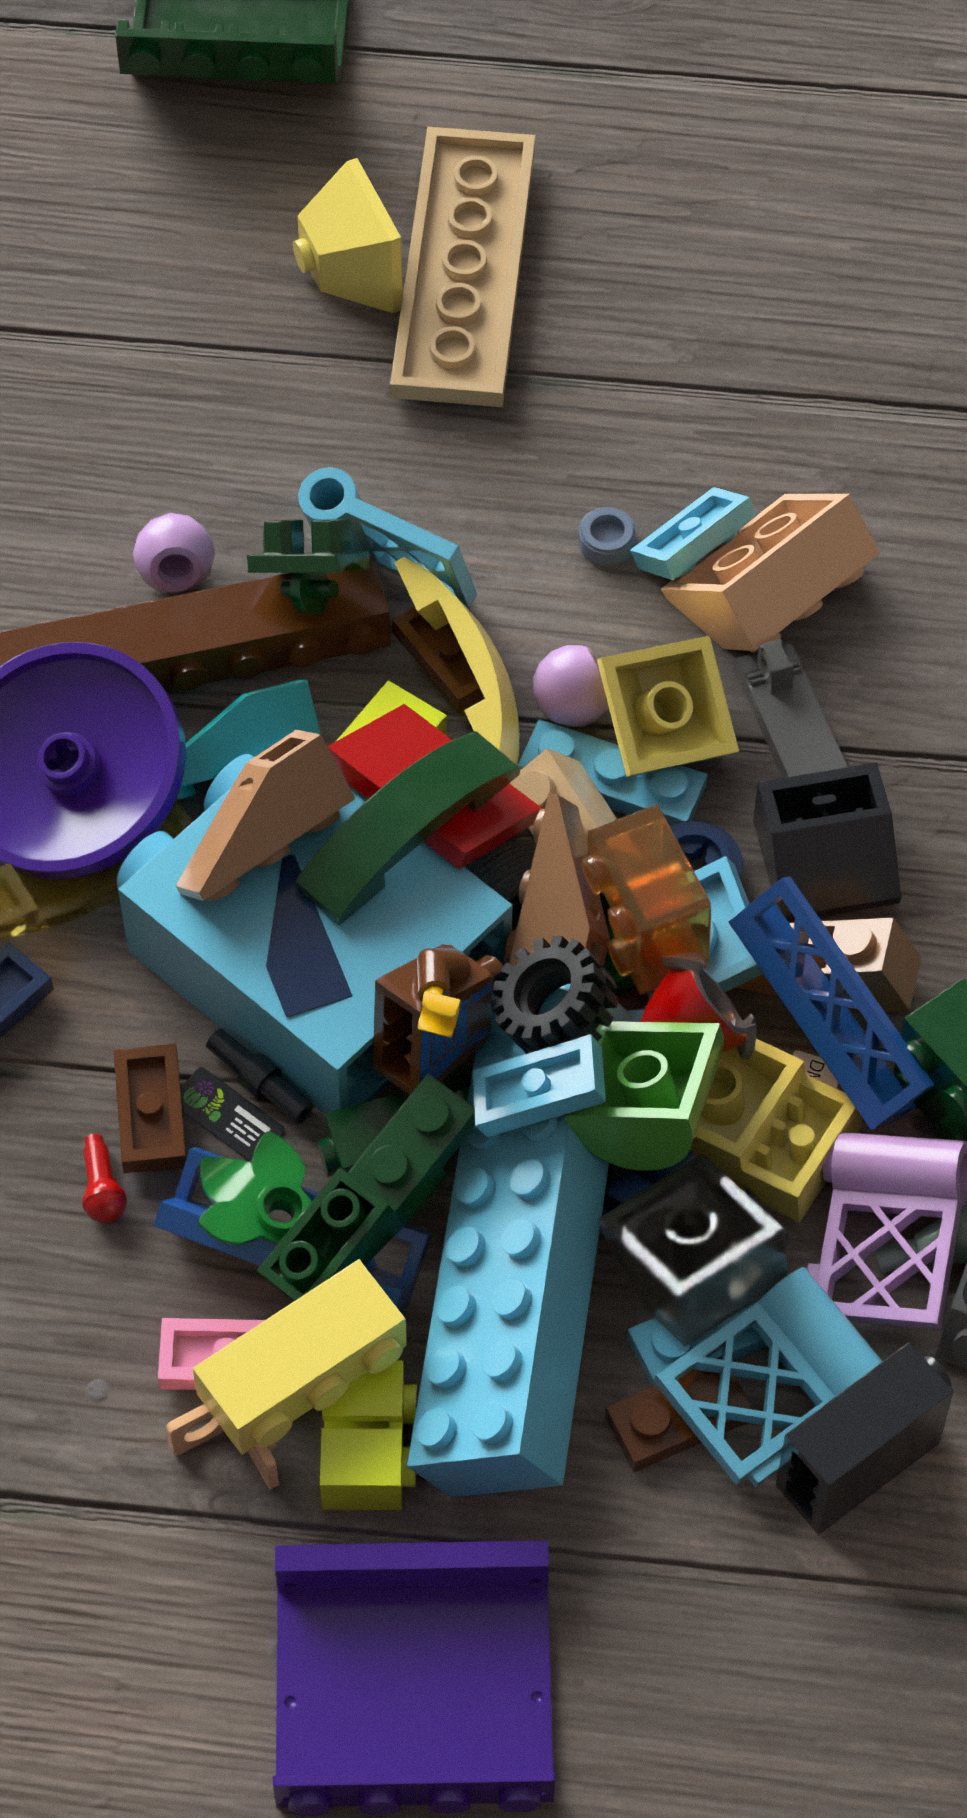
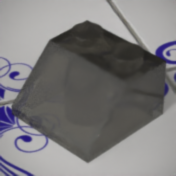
M703 1153L598 1219L602 1233L644 1307L684 1347L764 1296L771 1288L788 1276L784 1229Z

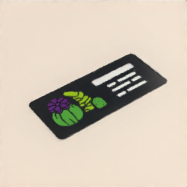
M199 1067L181 1086L183 1112L250 1162L252 1161L255 1148L265 1132L270 1131L280 1136L285 1130L283 1125L203 1067Z

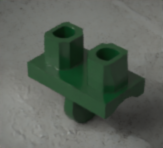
M283 519L264 521L263 553L247 555L248 573H293L291 580H284L281 583L280 591L282 596L291 598L294 608L300 614L317 615L321 613L327 604L328 598H336L339 593L338 583L335 580H328L326 573L370 569L369 551H353L350 519L312 520V551H304L303 520Z

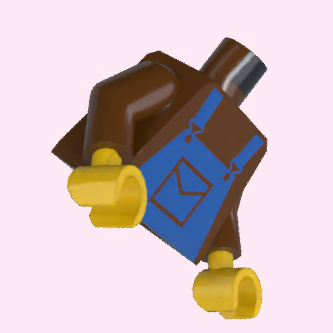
M442 944L437 948L422 950L416 959L378 978L375 981L373 1069L410 1095L428 1073L445 1085V1078L477 1051L490 1035L491 1000L495 995L492 989L495 981L506 982L507 980L501 972L503 968L502 963L491 955H485L475 962L452 945Z

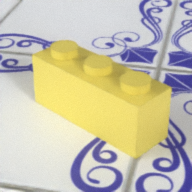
M358 1259L193 1367L197 1395L241 1455L257 1445L260 1448L268 1447L284 1437L291 1429L292 1422L312 1408L320 1411L336 1403L347 1391L348 1384L366 1372L370 1371L371 1374H377L395 1363L401 1356L403 1348L407 1346L406 1319L360 1259Z

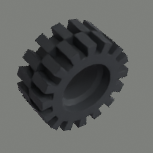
M553 936L552 944L550 945L544 938L533 941L535 952L530 954L523 947L515 953L520 960L515 967L506 962L501 972L507 980L506 982L495 981L492 991L499 999L491 1000V1010L497 1015L494 1019L498 1026L526 1054L590 1034L598 1042L602 1038L596 1031L599 1024L610 1027L614 1017L606 1009L617 1008L618 997L612 992L617 989L615 980L609 975L607 969L579 941L571 938L570 942H568L563 936ZM570 984L564 999L552 1010L539 1015L540 1008L545 999L556 989Z

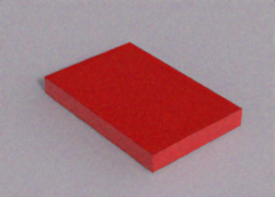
M403 704L332 743L328 748L347 783L369 799L403 770L433 750L452 741V739L406 704ZM509 783L476 812L470 806H465L423 842L460 870L534 825L537 814L542 807Z

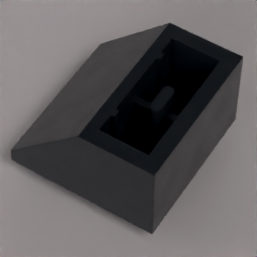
M877 762L757 782L753 823L771 886L781 878L790 876L818 917L900 903L901 890L892 812ZM782 899L777 902V907L787 921H795L794 915Z

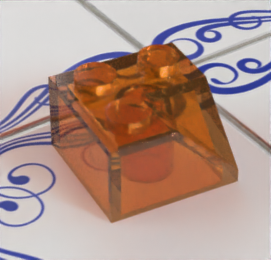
M658 804L589 830L588 857L582 859V868L592 892L595 895L603 892L611 906L608 909V918L614 932V939L608 941V949L618 973L622 977L630 974L641 995L656 989L671 970L663 966L661 956L696 952L703 955L700 958L705 963L703 968H709L711 902Z

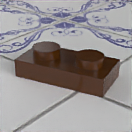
M415 606L392 619V633L458 713L485 698L449 623L435 630L416 610Z
M166 1044L113 1050L123 1173L184 1168L187 1157L177 1045Z
M692 1369L677 1380L692 1400L717 1404L720 1373ZM730 1375L727 1405L753 1410L736 1376ZM656 1385L612 1403L605 1408V1418L633 1472L702 1443ZM706 1416L715 1427L716 1417ZM726 1419L724 1433L742 1426L746 1422Z

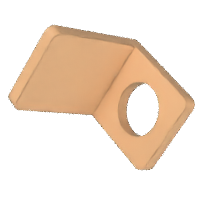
M204 1404L170 1421L166 1425L169 1446L174 1456H179L224 1432ZM212 1418V1420L202 1428L194 1432L187 1433L196 1424L206 1419ZM276 1443L265 1448H260L257 1445L248 1451L270 1490L279 1485L277 1465L271 1454V1451L277 1448Z

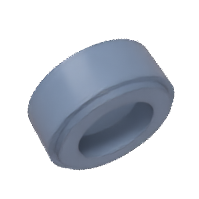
M602 507L590 511L583 517L579 524L578 546L582 555L587 560L601 566H613L626 561L632 555L630 550L636 545V525L627 513L617 508Z

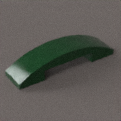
M477 731L463 735L440 746L403 770L357 809L306 865L295 880L296 888L338 925H341L385 888L384 874L465 806H470L476 812L520 775V767Z

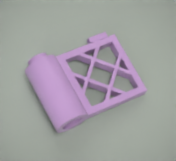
M842 1132L838 1135L833 1149L823 1164L824 1180L832 1183L833 1193L820 1264L808 1263L807 1270L832 1299L835 1281L858 1265L874 1287L853 1303L834 1302L850 1322L942 1330L962 1206L967 1202V1141ZM848 1211L873 1212L884 1224L881 1229L855 1249L844 1237ZM884 1213L899 1215L890 1221ZM921 1216L942 1218L939 1237L918 1254L914 1252L900 1234L902 1230ZM894 1237L910 1257V1260L879 1282L863 1260ZM843 1246L848 1254L839 1260L841 1247ZM935 1259L932 1274L926 1265ZM920 1270L931 1284L927 1310L899 1308L889 1293ZM884 1299L889 1307L876 1306L875 1304Z

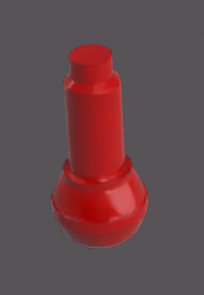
M91 1134L84 1140L85 1148L83 1149L88 1184L83 1196L82 1205L84 1211L92 1220L99 1223H109L118 1219L125 1212L127 1196L122 1187L117 1183V1180L113 1178L108 1146L104 1143L103 1136Z

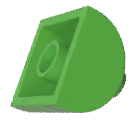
M612 1021L610 1027L599 1024L596 1031L602 1036L598 1043L602 1047L606 1102L565 1114L564 1117L567 1125H570L589 1152L611 1164L628 1169L649 1171L665 1169L679 1163L691 1150L723 1052L724 1037L720 1023Z

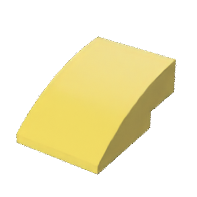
M756 1039L755 1050L749 1060L740 1058L738 1049L722 1052L690 1151L715 1176L741 1192L749 1188L762 1204L800 1223L826 1183L823 1177V1164L833 1149L838 1135L842 1132L858 1133L862 1127V1116L845 1092L806 1075L804 1060Z

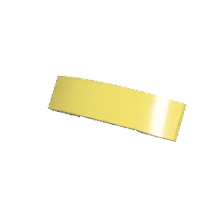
M406 557L397 560L394 563L416 610L435 630L448 623L450 624L485 697L481 702L464 710L474 732L477 731L518 765L520 733L514 692L501 656L491 638L468 608L435 575Z

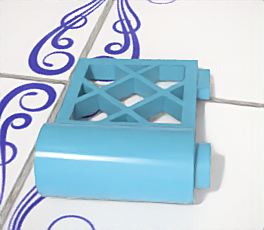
M333 467L321 468L309 474L302 482L298 492L299 505L310 527L312 520L350 519L353 551H369L370 556L374 557L377 566L399 576L400 574L394 562L406 557L435 575L467 608H470L477 596V591L458 545L363 502L351 476L341 469Z
M802 1267L777 1283L756 1304L656 1374L653 1382L735 1485L748 1478L757 1487L779 1470L785 1434L883 1361L809 1271ZM750 1327L756 1331L769 1347L767 1367L732 1361L734 1339ZM723 1348L722 1360L709 1358ZM778 1360L787 1370L778 1369ZM692 1369L720 1373L717 1404L692 1400L677 1380ZM730 1375L766 1381L763 1411L727 1405ZM776 1383L800 1386L816 1407L803 1417L773 1413ZM706 1416L716 1417L715 1427ZM726 1419L762 1425L760 1448L743 1461L740 1460L724 1440ZM772 1427L785 1429L771 1439Z

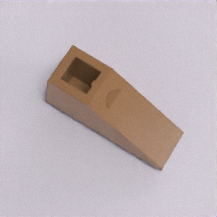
M295 730L245 763L176 884L180 894L209 902L221 899L240 885L238 879L240 876L255 866L265 867L279 861L289 853L291 849L289 843L306 832L316 833L324 830L340 818L341 814L338 810L356 798L321 734Z
M549 793L545 809H541L535 819L533 828V840L536 844L531 869H528L521 879L519 901L522 909L517 930H513L510 933L506 943L505 963L507 962L515 967L520 962L515 953L523 947L530 954L535 952L533 941L544 938L551 945L553 936H563L568 942H570L571 938L579 941L604 966L610 937L578 806L558 794Z
M876 918L822 921L883 1011H910L921 956L895 919ZM789 923L794 930V923ZM807 936V943L813 944L810 938ZM811 955L830 982L831 969L823 957ZM764 974L734 987L779 997ZM843 988V995L849 996L846 990ZM847 1007L851 1013H861L859 1009Z

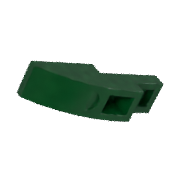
M428 1073L350 1171L347 1173L341 1168L336 1171L257 1271L296 1301L358 1259L365 1266L406 1225L448 1176L442 1167L474 1129V1107Z

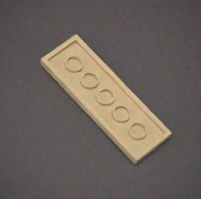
M427 127L390 380V398L503 407L535 156L536 135Z

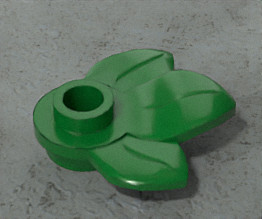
M267 1131L259 1140L251 1163L223 1157L202 1158L200 1163L202 1188L213 1205L201 1215L198 1221L199 1226L216 1240L231 1245H242L258 1239L278 1245L311 1204L310 1198L301 1189L305 1176V1165L300 1155L283 1138ZM275 1210H283L291 1216L292 1220L287 1223L277 1222L271 1219L269 1214Z

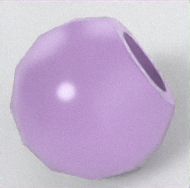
M168 513L151 519L139 532L133 557L135 567L146 584L161 593L180 595L197 589L210 575L215 550L213 540L202 524L188 515Z
M566 645L553 650L539 663L534 674L533 696L539 710L550 721L561 726L584 727L597 722L609 710L597 663L598 659L589 647Z

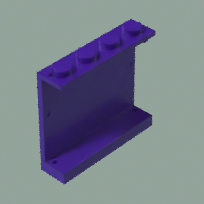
M548 1540L275 1545L277 1695L276 1776H273V1791L276 1807H288V1811H293V1814L299 1816L324 1815L330 1812L331 1806H359V1811L365 1814L387 1815L400 1811L401 1805H429V1809L433 1812L454 1814L469 1810L471 1804L499 1803V1808L504 1811L529 1812L536 1810L537 1806H541V1802H554L555 1771H553Z

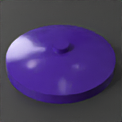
M61 642L29 650L0 666L1 865L23 875L43 879H71L97 873L126 859L143 839L159 829L170 813L178 796L185 770L186 746L183 726L170 696L157 679L132 657L113 648L94 643Z

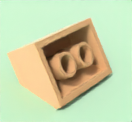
M784 494L739 529L737 536L733 540L717 546L700 559L690 573L675 578L661 588L671 604L710 636L721 648L756 653L761 644L779 640L781 638L780 631L790 623L807 618L817 612L823 605L821 599L835 588L847 586L859 579L864 573L863 566L879 555L880 552L850 494Z

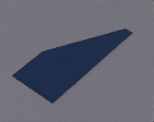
M295 854L282 858L266 969L286 1017L353 996L316 905L296 888L295 880L302 871Z

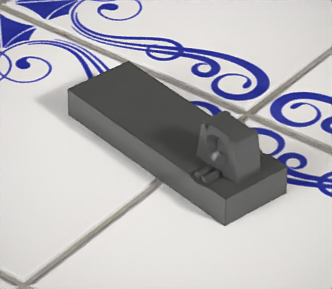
M781 639L761 644L756 653L736 658V675L782 778L848 767L792 643L783 645Z

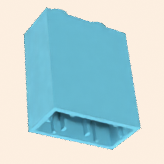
M244 754L232 760L220 771L206 793L204 800L205 812L176 838H172L164 831L155 832L143 839L123 862L117 876V887L128 952L253 1055L262 1053L282 1070L281 1078L325 1115L328 1112L372 1101L391 1083L389 1079L373 1069L375 981L394 969L416 959L422 950L437 948L442 944L452 945L475 962L485 955H491L504 966L506 964L504 957L508 937L512 932V904L468 869L463 867L459 870L422 842L384 874L385 888L341 925H338L316 905L353 996L286 1017L266 969L282 859L265 867L255 866L238 878L240 885L233 892L215 901L209 902L207 900L201 901L180 894L176 888L177 882L245 763L254 758L250 754ZM350 785L349 787L356 799L338 810L341 816L334 824L316 833L306 832L289 843L291 849L286 856L295 854L301 871H303L335 831L368 800Z

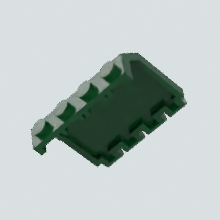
M136 0L132 28H129V20L117 21L115 37L120 74L337 83L342 80L350 0Z

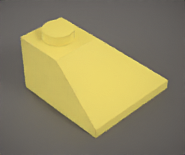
M358 158L347 161L297 216L299 239L293 241L294 255L300 270L303 273L311 272L321 292L386 312L396 313L401 311L403 298L401 236Z
M710 636L601 657L597 660L626 777L739 752Z

